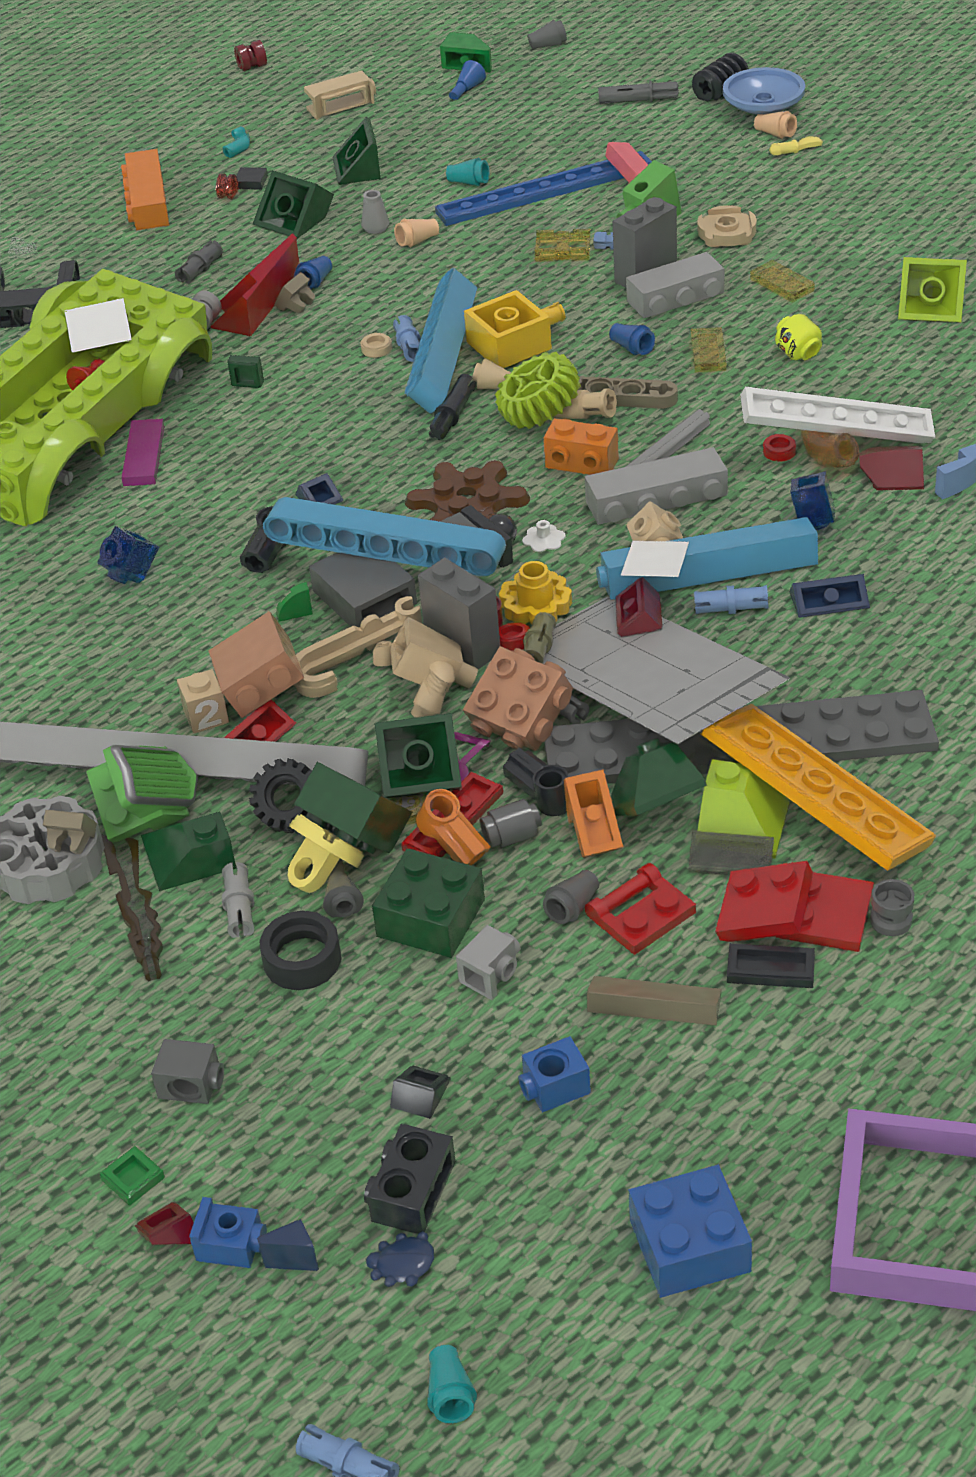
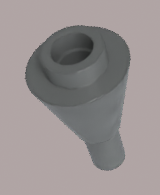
M339 859L329 875L323 900L325 912L333 918L348 917L358 913L364 903L362 893L345 873L341 859Z

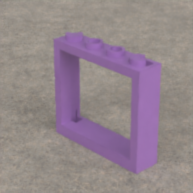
M848 1108L831 1264L830 1291L976 1311V1273L853 1256L864 1144L976 1157V1124Z

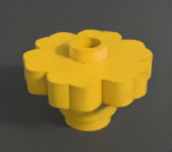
M529 561L520 567L519 572L514 575V581H506L502 584L499 591V599L504 609L505 618L512 620L514 623L526 624L530 622L533 625V619L540 612L551 614L556 621L558 615L569 613L572 604V590L566 586V578L558 576L553 571H549L546 564L540 561Z

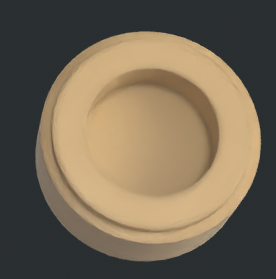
M372 333L361 340V351L367 357H382L389 354L392 350L391 338L383 333Z

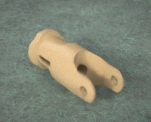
M610 388L603 389L601 392L591 393L588 390H577L578 396L571 400L572 405L565 407L562 410L563 414H557L553 418L587 419L590 415H602L606 418H612L616 413L617 405L615 392Z

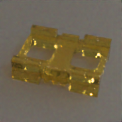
M573 229V233H569V231H557V233H554V230H536L535 262L553 261V259L556 261L559 259L562 261L565 259H572V261L590 260V229ZM557 242L555 248H540V243ZM586 242V246L569 247V243Z

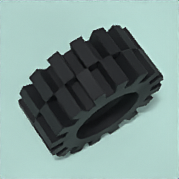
M287 758V762H284L282 759L274 760V766L268 763L262 767L265 772L262 775L257 772L253 777L257 784L256 786L250 784L249 791L253 794V797L249 798V802L255 808L253 812L256 817L268 827L278 832L293 833L294 829L289 826L297 814L305 816L307 811L298 806L290 810L278 809L274 803V793L280 785L287 782L298 784L300 790H302L312 770L302 762L298 763L294 759Z

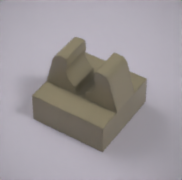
M300 272L283 286L274 305L283 311L287 308L296 313L304 311L306 304L311 305L315 299L314 293L307 286L310 279Z
M45 810L43 826L47 828L48 847L55 852H60L62 842L70 836V851L74 854H81L88 839L95 837L97 822L84 813Z

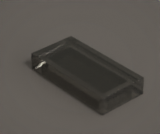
M692 831L689 873L730 876L731 871L771 866L774 837Z

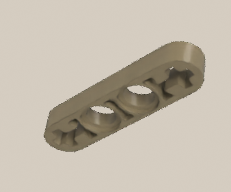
M579 376L581 387L578 390H588L591 393L610 388L615 392L616 406L669 408L678 401V388L671 381Z

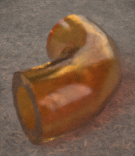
M801 430V438L808 455L821 466L845 468L854 465L858 460L859 446L855 438L849 433L836 435L835 433Z

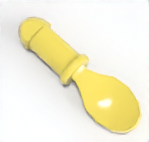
M808 136L802 138L799 142L792 140L790 142L773 143L769 151L772 155L798 153L799 150L822 146L823 141L819 137Z

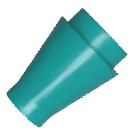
M480 158L448 165L446 169V177L449 182L474 186L487 183L490 176L487 161Z
M451 1345L438 1346L429 1354L430 1374L427 1405L439 1421L444 1423L461 1422L473 1413L477 1393L459 1359L457 1349Z

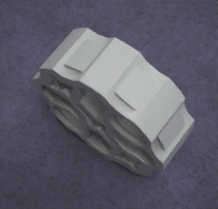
M57 796L52 799H38L34 797L16 803L12 810L0 816V889L8 893L11 900L19 903L31 904L35 901L44 900L57 902L73 896L78 888L85 883L93 881L102 869L101 857L105 848L98 821L93 811L83 809L78 805L76 799ZM45 810L84 813L97 822L95 837L88 839L81 854H74L70 851V836L62 842L60 852H55L48 847L47 828L43 826Z

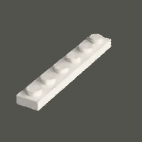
M745 387L740 394L744 423L913 443H931L935 438L931 409L752 387Z

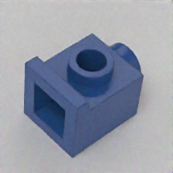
M203 1197L189 1236L196 1261L251 1268L255 1252H260L257 1238L267 1233V1226L261 1223L258 1209L213 1204L212 1198Z

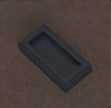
M729 943L727 983L813 988L815 948Z

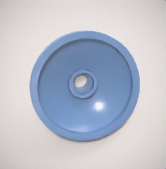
M762 67L743 70L730 76L723 84V96L732 106L755 115L786 110L799 102L805 94L804 80L791 71L779 68Z

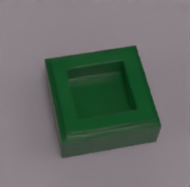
M230 355L227 363L231 385L237 387H261L264 382L261 358Z

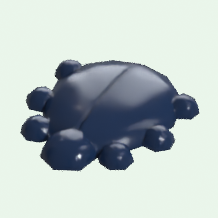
M424 1231L419 1232L416 1237H407L405 1233H399L396 1235V1241L391 1244L387 1241H381L378 1244L379 1251L370 1253L365 1259L367 1267L374 1269L370 1273L371 1279L378 1280L384 1277L386 1287H392L397 1282L402 1283L405 1281L407 1286L412 1287L417 1284L418 1278L429 1270L434 1260V1247L428 1241L429 1235Z

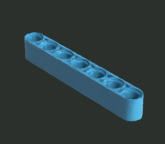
M451 268L438 283L405 389V394L430 414L443 403L448 394L465 334L464 310L472 308L477 287L455 268Z
M289 497L278 499L263 523L264 533L272 541L428 568L441 559L447 558L472 575L477 576L493 574L506 548L504 538L499 533L488 529Z

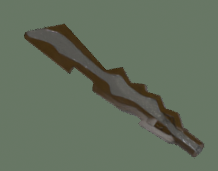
M101 834L109 874L118 873L122 890L116 894V899L123 920L132 931L127 934L128 941L137 962L143 967L145 979L148 982L160 979L162 974L159 966V956L163 950V944L158 937L161 932V926L156 921L158 913L149 907L153 895L152 892L139 888V840L128 837L113 843L107 839V835Z

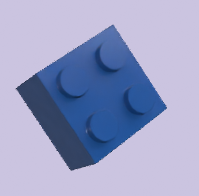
M719 1164L628 1189L630 1222L660 1298L751 1272L752 1240Z

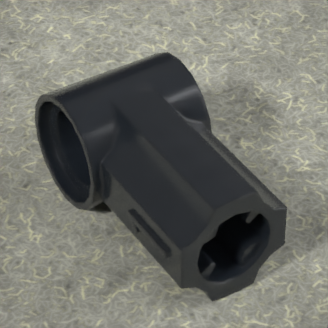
M273 506L263 508L257 513V527L240 555L241 565L251 572L263 573L269 570L280 549L288 545L272 541L264 533L263 523Z
M518 748L510 753L507 762L503 765L504 776L537 802V808L541 813L552 817L567 813L564 779L568 778V773L565 768L559 765H547L529 750L523 751L521 748Z

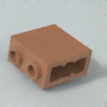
M500 646L464 706L463 711L472 722L470 726L478 733L490 737L493 732L502 736L501 740L516 750L518 748L522 749L525 746L536 751L542 742H545L551 735L553 723L559 712L568 705L573 687L565 676L566 671L559 665L550 661L542 664L535 661L524 650L515 648L514 651H510Z

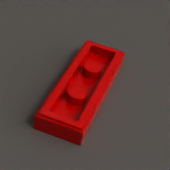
M470 772L461 781L462 789L452 791L459 800L460 812L473 826L501 797L503 786ZM434 809L432 811L435 816L445 818L444 814L439 810ZM418 827L401 843L402 851L404 852L408 848L441 858L447 853L435 838L425 836Z

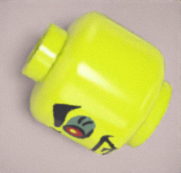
M796 314L791 317L787 316L777 325L775 343L790 359L807 360L817 355L822 347V332L806 315Z

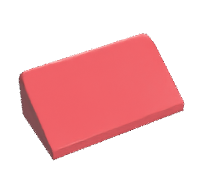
M609 142L607 144L605 157L629 183L648 166L645 160L629 143Z

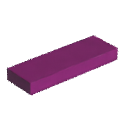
M163 418L131 420L121 477L123 486L156 484L165 428Z

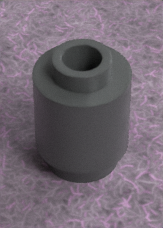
M525 799L492 809L487 812V816L479 819L482 834L490 848L500 846L502 849L533 838L538 834L537 827L542 826L537 807L534 803L529 805Z

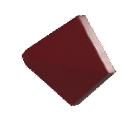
M171 1202L137 1222L135 1228L152 1245L191 1244L189 1236L194 1222L188 1212L176 1202Z

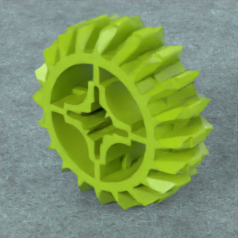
M544 352L539 357L533 355L530 360H523L521 365L513 367V371L504 376L505 381L498 384L499 390L495 393V403L501 415L511 426L515 425L518 429L525 426L531 429L535 424L542 426L545 421L549 419L552 421L553 417L557 414H563L562 410L565 407L571 406V400L578 396L577 390L581 387L578 371L564 354L559 355L557 352L548 354Z

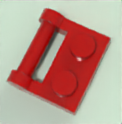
M647 863L637 870L635 877L602 899L594 898L585 904L584 909L586 915L633 955H636L696 913V903L664 879L654 864ZM647 887L653 891L616 917L610 913Z

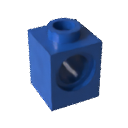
M571 1036L522 1055L523 1074L518 1076L521 1090L528 1101L535 1099L542 1112L591 1093L589 1066Z

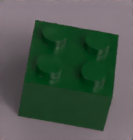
M318 761L294 803L296 806L307 811L305 817L323 829L336 834V837L355 847L358 846L371 854H374L377 848L390 853L413 813L407 808Z
M407 848L372 904L376 937L452 958L485 901L482 868Z

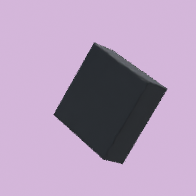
M240 167L234 180L235 189L262 190L268 177L267 168Z

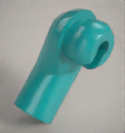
M243 126L232 130L231 135L235 140L223 146L225 156L232 158L249 148L250 136L249 133L246 134Z

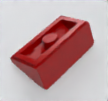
M271 699L252 712L224 738L276 742L296 722Z

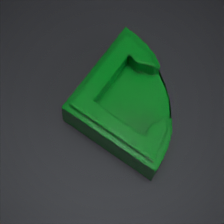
M307 582L292 587L290 589L291 593L282 602L278 603L276 608L278 622L313 615Z

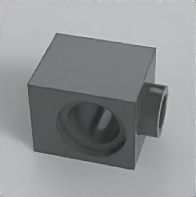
M164 1039L151 1072L158 1099L209 1104L213 1090H219L224 1079V1065L218 1061L215 1045Z

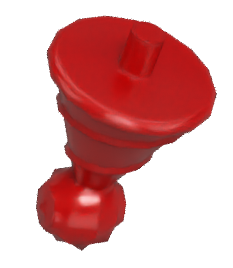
M100 358L94 359L88 367L74 366L69 368L66 379L71 390H74L105 360Z

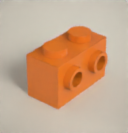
M554 418L544 436L545 468L588 475L613 470L619 459L618 428Z

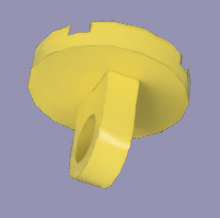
M297 814L289 826L306 837L288 867V879L294 887L307 893L320 889L340 858L356 868L361 864V860L364 857L361 850L336 837L333 833L318 826L302 814ZM313 864L310 875L304 879L306 869L309 865Z

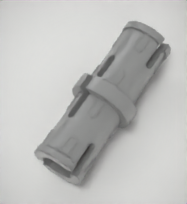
M236 862L237 875L233 874L232 863L227 864L222 870L225 892L222 894V906L227 911V930L232 938L240 937L239 924L243 925L244 936L254 933L251 907L254 906V894L249 889L248 868L240 862Z

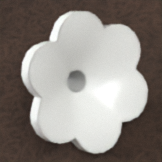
M541 520L536 523V527H531L527 530V535L523 537L522 542L526 546H531L535 552H544L547 549H559L561 541L566 538V535L563 531L557 530L548 521Z

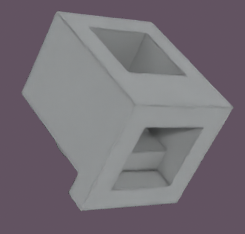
M486 925L456 956L459 982L493 1000L497 996L496 985L501 980L504 982L508 981L516 970V954L521 950L517 939L509 933H502Z

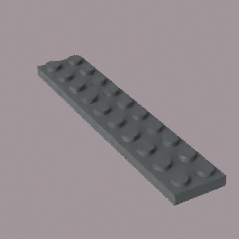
M923 690L756 706L832 761L938 751L939 740ZM632 719L553 726L551 735L544 743L547 765H559L565 768L568 777L604 769L607 784L616 783L625 758L638 752L637 745L655 738H659L660 743L673 741ZM702 730L677 744L701 774H708L712 759L739 763L702 736Z

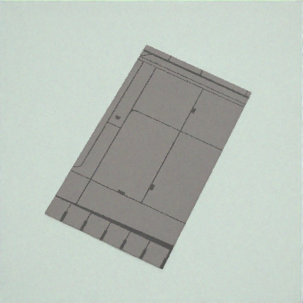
M609 596L557 623L552 633L553 644L551 650L545 654L543 662L545 664L546 661H550L562 667L566 671V678L574 689L677 744L790 679V677L663 617V627L659 630L621 637L617 634L616 600H610Z

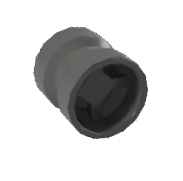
M896 879L883 880L875 885L872 890L870 923L878 933L885 936H899L908 932L911 928L915 896L911 886Z

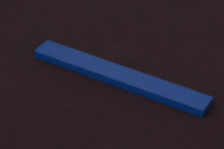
M642 151L637 152L648 165L652 162ZM604 160L435 206V211L445 226L619 180L624 177L609 160Z

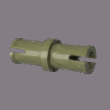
M546 612L536 614L535 619H533V625L525 633L523 640L524 651L530 655L534 654L532 657L535 661L542 664L545 654L551 650L553 644L552 633L554 627H556V619Z

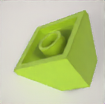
M904 257L898 319L961 323L967 260Z
M712 759L706 778L707 786H704L696 847L776 859L790 799L741 763Z

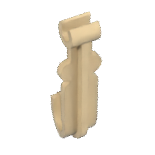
M411 596L400 598L395 603V611L380 618L377 615H369L364 618L360 627L351 626L301 650L296 656L304 678L293 686L297 688L300 694L310 698L322 697L337 691L338 683L333 671L316 676L312 675L361 655L365 648L369 651L374 649L378 642L385 641V638L398 633L407 616L422 624L420 606L414 607Z

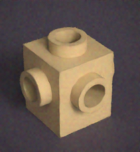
M651 501L626 524L633 541H670L683 538L679 529L681 526L679 520L671 512L663 510Z

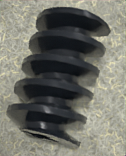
M726 53L715 62L698 71L692 79V88L697 98L706 102L711 99L716 101L723 96L724 82L733 74L749 69L746 61L736 53Z

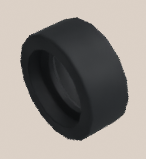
M301 910L286 913L274 919L264 929L259 940L266 975L271 982L285 989L299 991L315 988L327 982L338 971L342 960L337 928L329 918L318 912ZM297 939H316L325 944V947L316 956L307 960L288 961L276 955L285 944Z

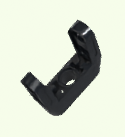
M76 260L60 263L56 285L63 282L80 280L79 266ZM0 267V328L22 327L26 324H31L33 311L39 299L47 290L53 287L4 291L5 277L3 269Z

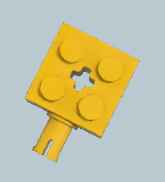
M515 290L464 310L466 342L484 358L502 368H506L533 357V355H538L552 349L550 325L564 321L566 318L565 311L559 302L540 309L519 291Z

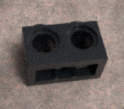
M401 1123L394 1140L389 1139L384 1146L381 1157L382 1165L377 1176H371L365 1188L364 1202L369 1206L371 1222L415 1234L426 1231L456 1162L453 1136Z

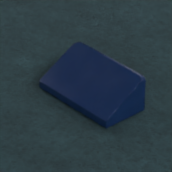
M864 574L792 583L789 590L798 618L870 608Z

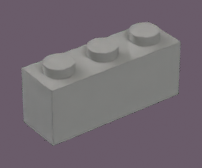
M704 252L626 277L627 302L643 318H647L724 293L725 268L710 254Z

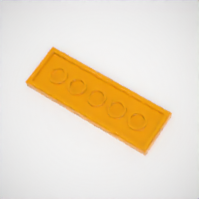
M753 704L735 710L702 730V736L887 871L927 849L936 837L928 828Z

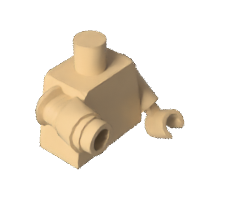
M408 616L393 643L390 641H380L373 650V664L375 666L392 665L393 674L421 685L413 701L414 707L411 710V714L415 718L440 714L445 695L452 683L455 682L470 688L478 673L477 668L463 662L461 647L457 642Z

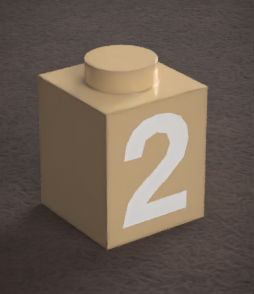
M213 669L177 679L183 711L193 734L229 723L224 696Z

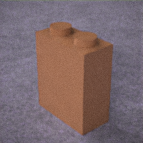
M270 611L208 650L221 692L241 718L304 678L289 636Z

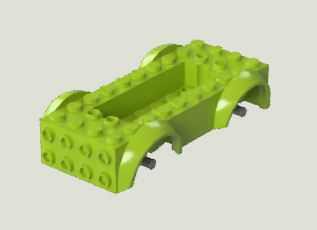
M101 269L88 281L63 282L45 292L33 311L30 331L0 355V518L25 527L28 524L42 520L48 513L50 495L55 482L58 481L64 485H69L72 482L73 473L63 470V467L78 448L86 442H90L91 448L102 457L105 454L104 442L142 407L157 405L161 402L168 378L177 382L181 380L183 370L174 367L184 351L197 353L206 362L212 360V342L207 332L206 307L204 303L105 269ZM123 298L132 340L72 353L65 316L67 311L65 310ZM100 358L105 360L74 390H71L66 379L69 368L74 366L88 367L94 359Z

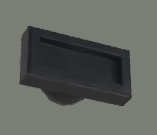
M471 505L462 509L461 514L477 528L495 531L504 538L506 548L498 565L504 568L512 564V542L517 534V526L514 520L502 513L492 515L487 519Z

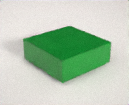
M136 1146L132 1147L99 1173L101 1180L129 1206L165 1178L163 1170Z

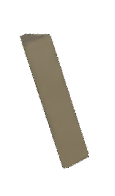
M594 976L587 991V1012L717 1026L722 989Z

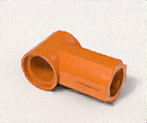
M436 789L426 796L416 817V824L419 830L425 836L435 838L456 862L473 865L489 851L490 845L460 812V803L456 795L446 789ZM430 809L439 810L444 814L445 818L435 816Z

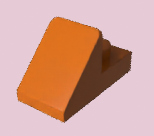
M604 769L565 778L564 787L569 824L574 823L582 857L585 858L622 849L623 843Z

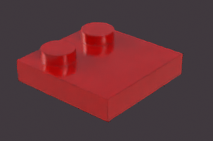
M808 861L731 871L715 930L719 940L734 942L800 933L813 875Z
M813 872L800 933L776 936V938L860 952L874 882Z

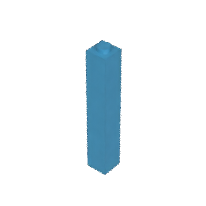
M805 517L670 540L672 542H689L678 577L621 576L630 547L600 552L601 566L596 567V575L599 587H605L610 600H613L641 577L659 592L818 564V533L809 519Z

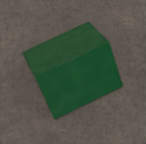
M368 117L364 118L332 157L339 185L381 179L377 143L371 120Z

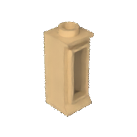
M361 70L305 86L304 92L311 98L313 103L306 106V109L318 120L322 116L370 102L374 104V94H376L375 83L373 79H370ZM360 91L359 93H355V94H352V95H348V96H345V97H341V98H338V99H334V100L325 102V100H329V99H332V98H336V97H339V96H343V95H346V94H350V93H353V92Z

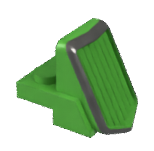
M112 745L103 750L106 762L86 771L107 839L113 843L124 840L147 828L152 830L161 829L190 816L187 807L194 803L198 775L183 757L173 749H167L166 746Z

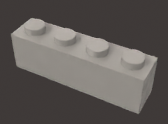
M714 447L584 476L586 503L598 525L634 517L649 501L665 510L683 507L687 504L704 500H714L728 495V470Z

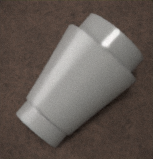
M378 190L366 191L363 194L361 226L368 233H382L387 229L390 222L381 193Z

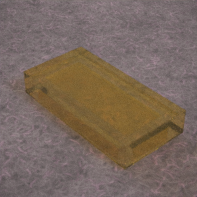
M770 260L750 271V279L792 303L814 292L815 289L813 281L774 260Z
M722 327L691 329L694 372L726 371Z

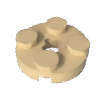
M738 206L713 207L708 210L707 216L702 217L701 214L698 217V236L709 247L747 245L752 242V238L756 234V216L751 211H749L748 215L741 213V207Z

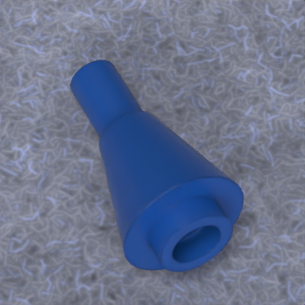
M468 60L464 63L456 86L449 93L451 99L458 100L464 92L486 79L485 70L480 63L473 60Z

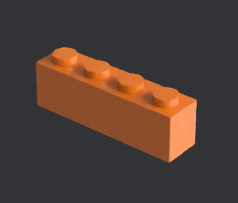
M151 149L125 153L126 164L121 165L128 221L135 223L136 231L169 226L158 150Z

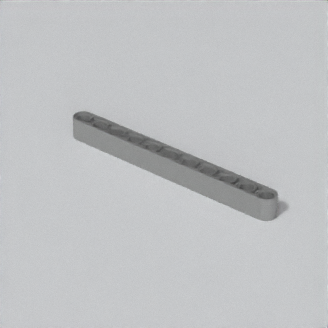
M0 722V762L3 763L25 762L29 765H61L68 768L87 769L105 763L103 750L112 745L166 746L167 749L177 751L198 776H205L210 779H243L249 782H257L253 777L257 772L260 775L265 772L262 768L265 764L268 763L274 766V760L282 759L284 762H287V758L294 759L298 763L302 762L311 770H313L318 761L364 786L366 782L369 751L359 748ZM293 782L284 783L288 785H298Z

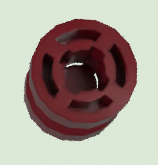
M260 40L252 41L248 46L241 44L234 47L235 59L242 71L250 70L251 66L255 65L258 67L267 65L266 51Z

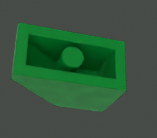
M449 32L440 45L441 66L443 69L462 70L466 61L473 60L480 63L485 72L491 73V48L475 34Z

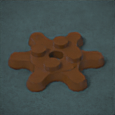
M489 461L483 468L470 467L464 472L458 471L449 462H442L435 467L433 478L436 481L433 484V488L415 489L408 492L405 506L411 510H431L435 515L430 520L440 522L452 515L461 513L462 509L471 505L489 519L501 509L526 506L530 502V496L524 487H510L499 484L507 476V470L500 461ZM465 495H472L474 497L467 499Z

